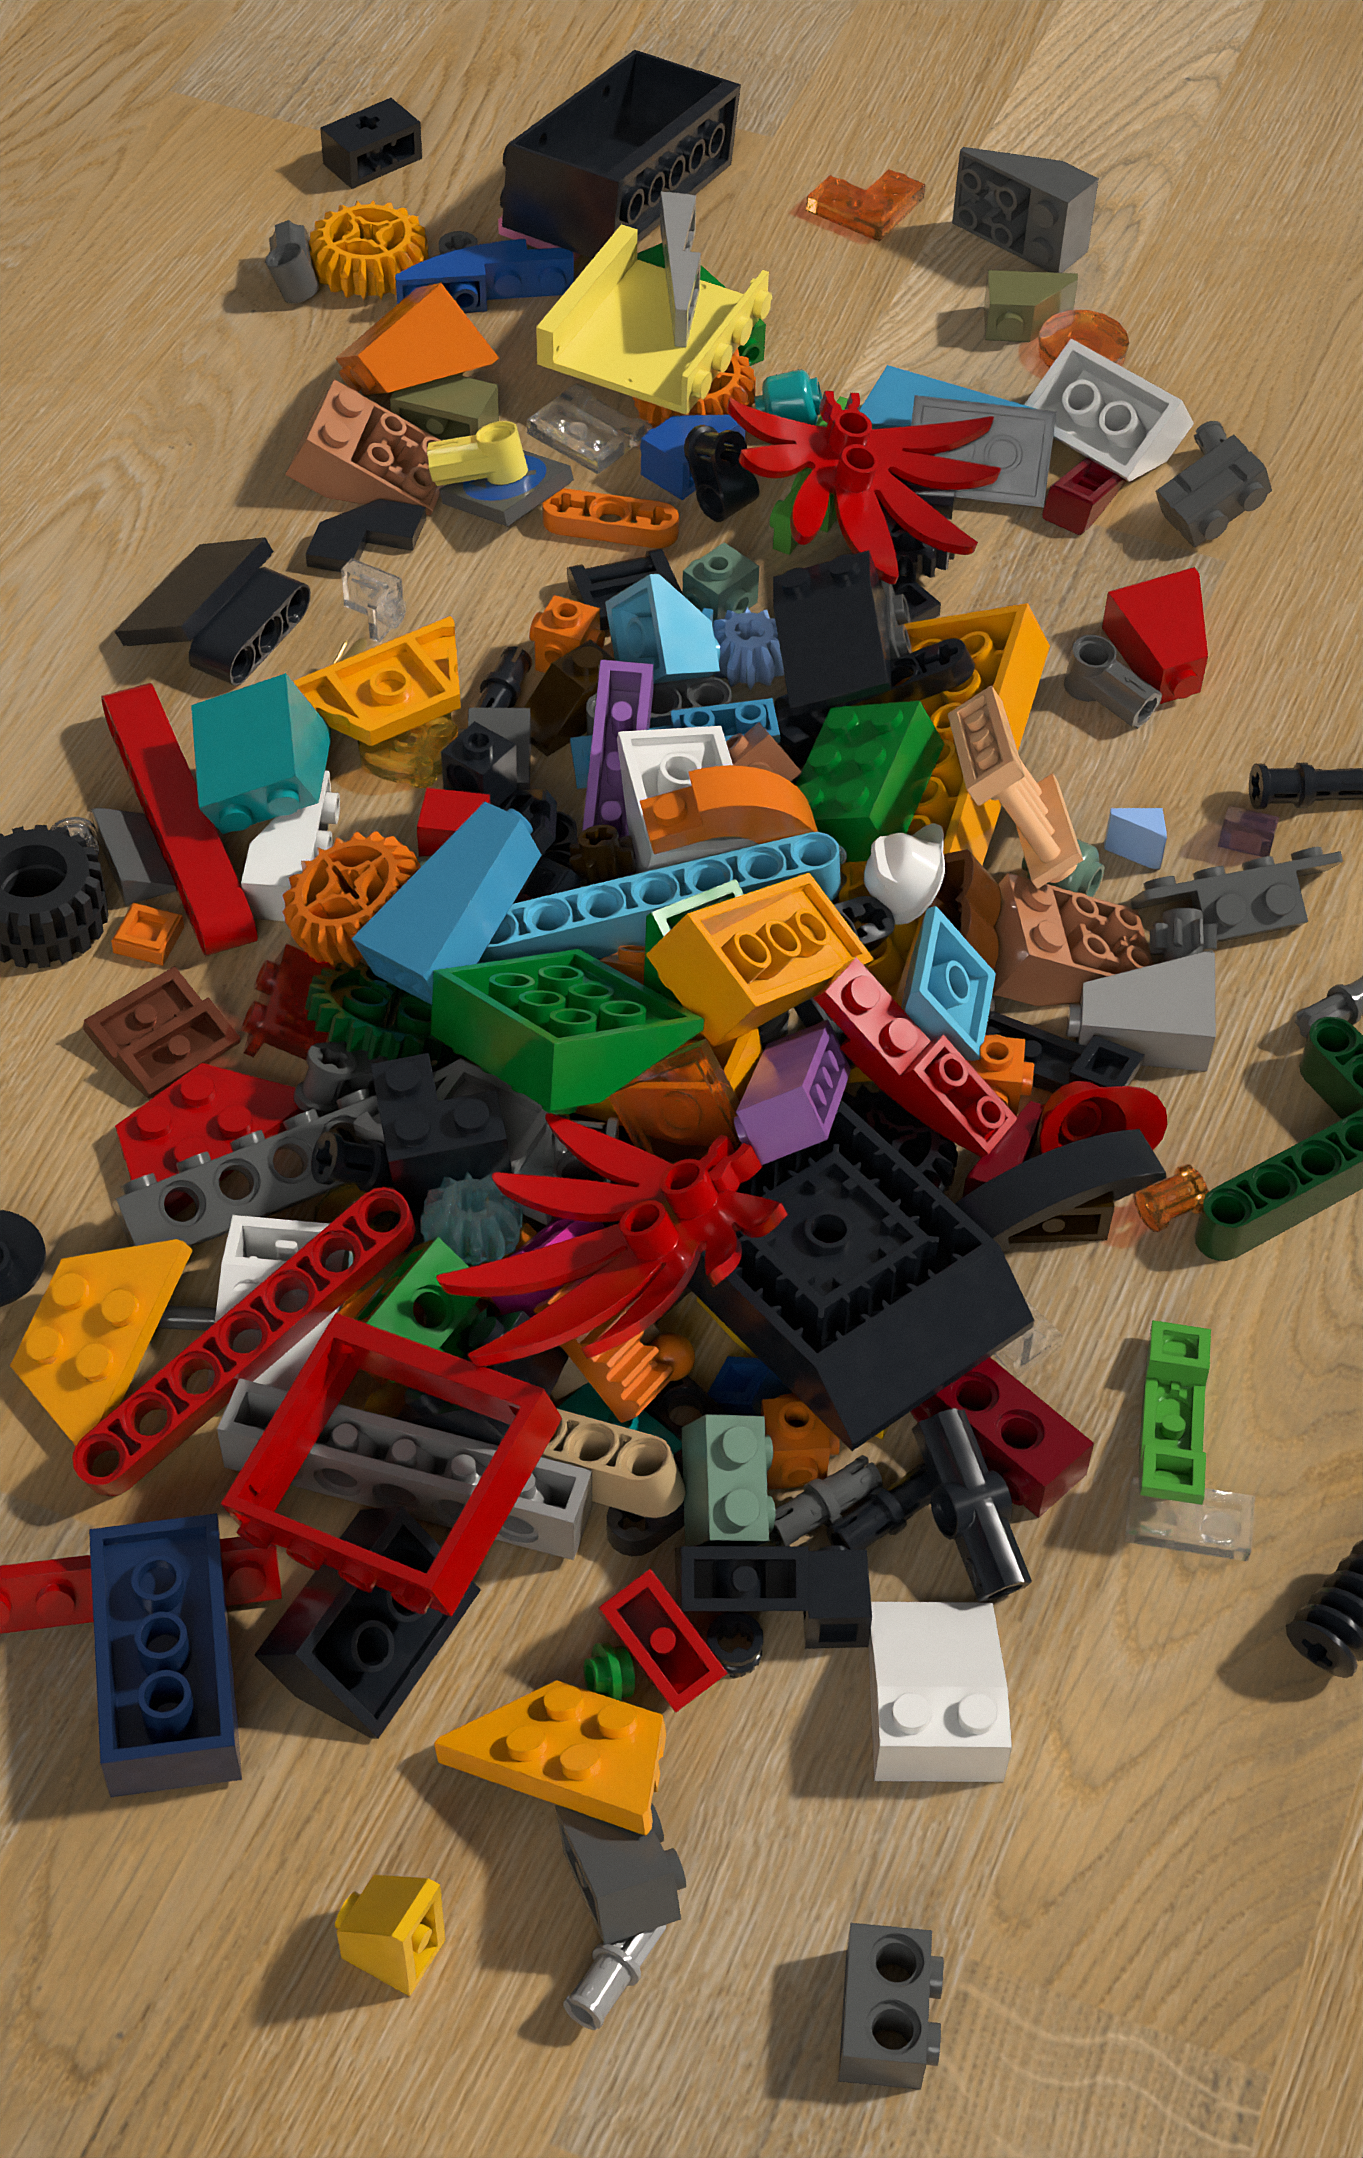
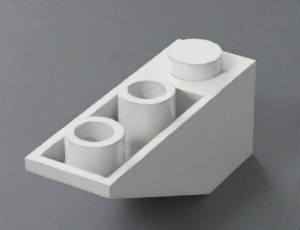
M329 771L324 773L318 804L299 809L291 815L275 817L250 843L241 887L254 919L285 921V916L282 913L285 909V901L282 895L291 889L289 877L302 873L301 861H312L318 856L317 847L323 850L332 847V832L328 831L329 824L338 823L340 795L339 793L331 792Z

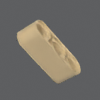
M557 1409L562 1420L541 1457L592 1470V1502L651 1518L667 1516L682 1504L686 1494L685 1485L672 1451L665 1440L651 1434Z

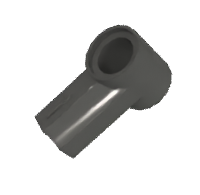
M290 220L275 225V231L269 238L270 252L266 256L265 263L285 302L296 304L316 294L319 290L320 282L313 270L309 234L304 225H296Z
M1084 635L1078 638L1073 644L1064 679L1066 691L1072 697L1081 701H1098L1127 724L1138 729L1149 720L1154 710L1159 706L1162 693L1116 660V648L1108 639L1098 635Z

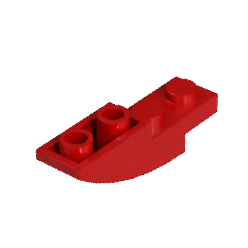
M857 957L845 963L813 998L848 1037L840 1045V1049L883 1092L905 1110L957 1145L980 1157H984L992 1151L1018 1119L944 1035L932 1041L929 1040Z

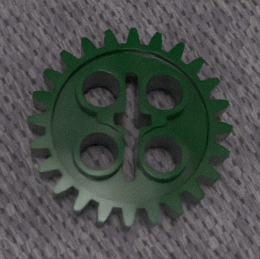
M359 962L355 968L337 963L335 970L324 967L322 968L321 975H313L305 1004V1009L308 1010L307 1020L316 1022L314 1028L316 1031L329 1032L328 1041L347 1042L346 1051L353 1052L362 1049L368 1051L367 1059L373 1060L381 1055L387 1057L388 1061L429 1053L431 1066L435 1068H440L442 1060L450 1064L460 1058L469 1060L465 1056L455 1054L451 1047L431 1035V1004L376 976L371 968L364 963ZM400 1001H401V1004H400L399 1007H398V1012H397L396 1020H395L394 1024L392 1025V1022L394 1021V1018H395V1013H396L397 1005H398V1004L400 1003Z

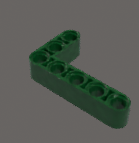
M1324 1017L1315 1021L1309 1030L1299 1065L1300 1073L1304 1080L1342 1120L1222 1183L1206 1194L1194 1237L1199 1251L1208 1258L1217 1261L1235 1259L1363 1189V1035L1348 1021L1338 1017Z

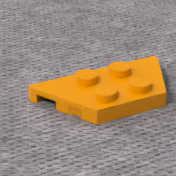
M451 616L298 678L293 682L329 727L373 746L461 708L454 619Z
M173 1239L62 1258L10 1367L75 1446L83 1436L121 1405L193 1251L184 1241Z
M556 1680L440 1736L434 1742L437 1760L440 1764L646 1836L652 1829L653 1792H658L660 1780L658 1761L664 1755L667 1734L662 1714Z

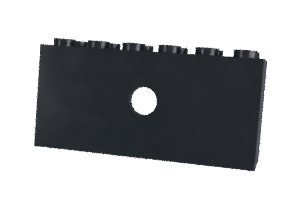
M633 50L507 144L503 153V166L506 167L505 186L500 196V206L503 208L502 227L592 259L621 224L638 229V243L660 224L661 191L695 195L731 165L741 84L638 50Z

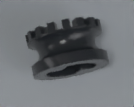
M727 1612L718 1616L709 1626L706 1644L726 1672L730 1674V1677H735V1674H740L741 1677L745 1676L746 1672L750 1671L751 1673L755 1670V1666L759 1665L764 1642L763 1631L759 1623L750 1615L742 1612ZM738 1633H741V1637L746 1636L747 1641L751 1642V1647L748 1650L737 1647L732 1653H728L719 1646L718 1639L721 1640L723 1636L733 1639Z

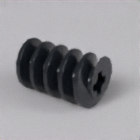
M1363 1540L1353 1546L1350 1555L1340 1561L1336 1571L1325 1579L1322 1588L1311 1595L1308 1604L1297 1611L1293 1622L1286 1625V1633L1291 1644L1302 1656L1334 1676L1342 1678L1352 1677L1358 1667L1357 1661H1363Z

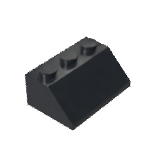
M403 1506L362 1509L340 1537L344 1541L426 1574L441 1549L436 1541ZM322 1564L320 1570L314 1572L254 1656L296 1698L371 1739H379L481 1589L472 1581L452 1617L428 1608L425 1614H419L395 1601L391 1596L392 1592L375 1586L372 1592L360 1590L338 1575L339 1570Z

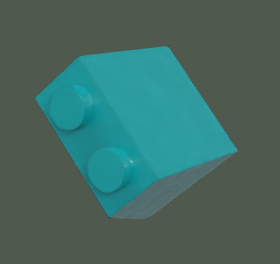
M286 673L191 705L199 809L222 834L241 831L250 825L278 816L291 815L299 809L319 803L331 742V728Z

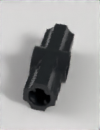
M949 1409L919 1421L912 1428V1432L934 1486L931 1491L930 1500L932 1514L943 1536L949 1540H955L978 1602L994 1601L1026 1588L1032 1583V1580L1009 1524L1012 1517V1500L1009 1489L998 1472L994 1470L988 1471L965 1410Z

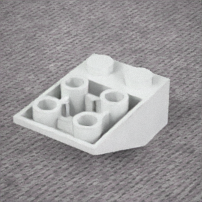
M232 1215L221 1265L215 1323L330 1223ZM339 1250L332 1253L326 1260L325 1269L335 1273L343 1272L353 1263V1253L347 1250ZM300 1289L291 1290L280 1300L279 1309L287 1313L297 1312L307 1303L309 1294ZM343 1304L253 1382L289 1391L334 1314L341 1310ZM249 1329L239 1333L234 1340L233 1351L242 1354L253 1351L261 1342L262 1332ZM209 1370L207 1390L213 1385L215 1373L212 1370Z

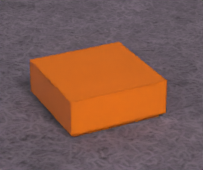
M133 902L111 940L113 953L163 966L184 929L183 916Z

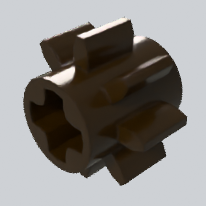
M595 825L589 827L579 834V844H571L569 846L571 870L582 880L586 879L588 886L626 877V873L636 872L634 862L636 857L632 837L629 835L619 838L618 831L613 826Z

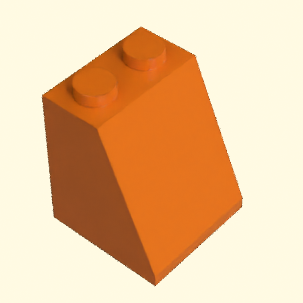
M437 283L413 290L335 359L342 367L339 374L344 382L351 389L357 392L361 390L364 395L389 393L491 365L499 357L443 284Z

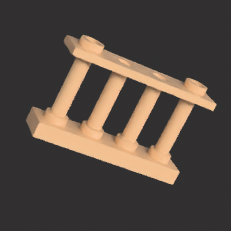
M991 685L949 712L948 718L967 791L978 806L989 799L1000 801L1016 824L1031 881L1039 889L1048 882L1057 883L1067 878L1076 869L1077 864L1083 861V857L1057 779L1052 773L1036 783L1020 760L1003 701Z

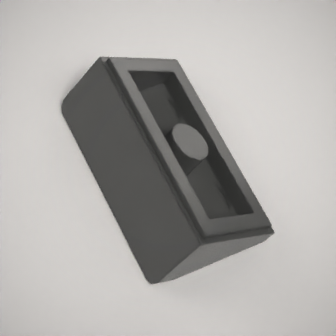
M106 808L91 809L95 834L125 906L133 902L137 903L177 891L174 880L144 813Z

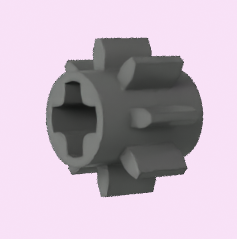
M1176 908L1167 910L1162 914L1163 923H1154L1153 929L1150 930V954L1163 955V962L1202 952L1213 953V950H1217V925L1203 924V912L1198 909Z

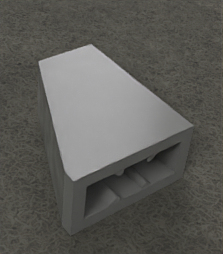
M1202 952L1084 982L1079 1005H1069L1067 1037H1076V1043L1086 1047L1095 1035L1145 1054L1142 1066L1207 1071L1216 1037L1215 953Z

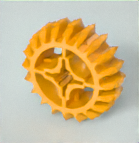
M374 200L370 204L361 205L356 201L355 206L352 207L339 205L338 212H325L324 219L315 221V229L310 232V255L313 270L318 276L320 284L329 285L331 292L343 290L346 298L355 294L361 295L364 301L367 296L376 295L382 300L383 294L391 293L396 295L395 275L429 259L427 235L425 234L424 226L419 224L418 216L408 215L407 208L395 210L391 202L383 206L377 205Z

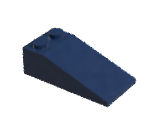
M218 1514L89 1529L100 1764L110 1798L242 1780Z

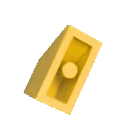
M373 1875L361 1894L355 1891L349 1895L337 1915L335 1929H337L341 1958L410 1997L446 1941L440 1884L429 1878Z

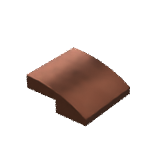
M176 966L84 1019L83 1030L103 1055L148 1099L169 1087L200 1063L207 1064L238 1045L241 1041L239 1035L208 997L202 1001Z

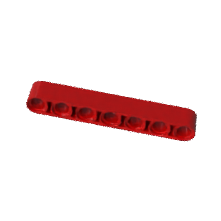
M147 683L102 695L101 702L109 731L174 880L178 896L203 955L206 957L257 942V930L248 901L214 824L199 809L196 782L153 684Z
M386 1187L375 1188L365 1193L83 1436L75 1446L72 1456L73 1468L78 1477L96 1493L108 1497L121 1495L140 1481L229 1403L239 1378L252 1382L256 1380L408 1247L414 1237L415 1224L409 1205L403 1195L394 1189ZM383 1211H393L401 1215L398 1225L389 1232L381 1233L370 1228L374 1217ZM339 1250H347L355 1254L353 1263L343 1272L335 1273L325 1269L326 1260L332 1253ZM300 1289L309 1294L307 1303L297 1312L287 1313L279 1309L280 1300L287 1292ZM249 1329L262 1332L261 1342L253 1351L243 1354L233 1351V1343L239 1333ZM203 1369L214 1371L215 1379L209 1390L202 1394L187 1393V1382L193 1373ZM153 1410L167 1411V1422L160 1432L149 1436L140 1434V1423L147 1413ZM111 1450L119 1452V1464L113 1473L105 1477L93 1476L92 1467L95 1459L100 1454Z

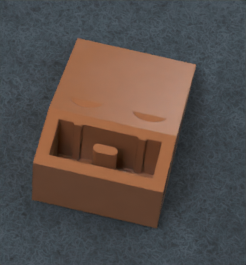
M334 379L312 414L285 475L329 499L364 505L378 499L424 506L426 507V515H431L440 495L439 489L443 485L437 486L432 481L429 471L427 447L428 443L441 440Z
M1007 873L999 882L998 886L1001 891L1002 903L999 917L993 927L999 940V954L993 970L996 973L993 995L1034 1006L1080 1003L1084 982L1154 965L1138 910L1049 884H1045L1037 889L1031 879Z

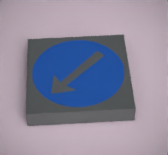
M523 450L528 472L516 482L506 485H495L488 482L487 478L447 484L439 489L443 504L508 527L569 485L574 478L570 465Z

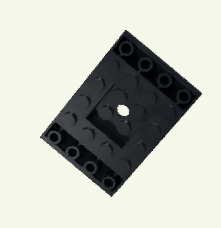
M842 1100L840 1101L827 1140L763 1164L762 1168L752 1178L741 1183L736 1191L780 1202L783 1204L788 1215L774 1230L759 1238H751L740 1230L737 1231L736 1235L742 1248L740 1262L735 1270L715 1287L712 1286L706 1275V1250H704L695 1272L687 1285L851 1451H854L1033 1328L1035 1321L1000 1245ZM741 1142L740 1144H732L735 1151L742 1145ZM819 1230L836 1231L843 1238L834 1243H825L816 1239L813 1234Z

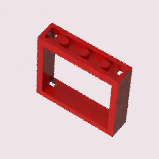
M335 1313L222 1500L221 1505L240 1526L236 1533L252 1545L267 1549L271 1543L286 1548V1553L292 1559L307 1568L318 1571L322 1564L339 1570L338 1575L360 1590L372 1592L373 1588L378 1586L392 1592L391 1596L395 1601L416 1613L425 1614L427 1609L431 1608L452 1617L559 1426L562 1417L544 1388L483 1366H475L470 1361ZM359 1368L510 1425L427 1574L274 1512Z

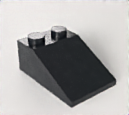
M869 550L853 555L843 554L831 561L806 568H793L784 574L773 577V609L789 705L793 716L892 690L887 596Z

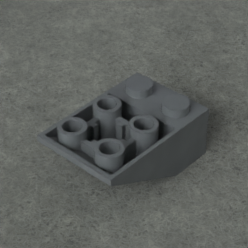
M963 147L959 153L952 224L1048 272L1063 273L1088 252L1099 178L1060 160Z

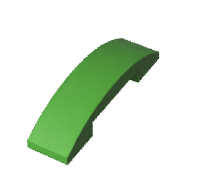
M1152 1320L1144 1381L1139 1443L1138 1477L1139 1492L1142 1496L1203 1505L1206 1471V1452H1203L1205 1390L1210 1369L1211 1329Z

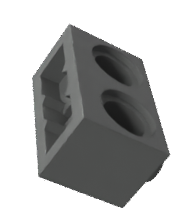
M850 1923L845 1961L838 2082L921 2090L926 2065L938 2066L941 2023L928 2022L929 1998L941 1999L944 1958L941 1956H931L932 1930ZM888 1964L898 1965L909 1973L910 1978L903 1982H891L883 1978L879 1974L878 1969ZM883 2030H893L900 2033L908 2044L897 2050L886 2049L877 2043L874 2035Z

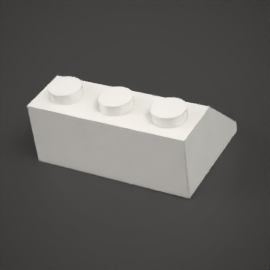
M1073 339L1069 340L1024 404L1025 406L1040 410L1057 411L1054 439L1129 482L1167 462L1194 424L1181 399Z

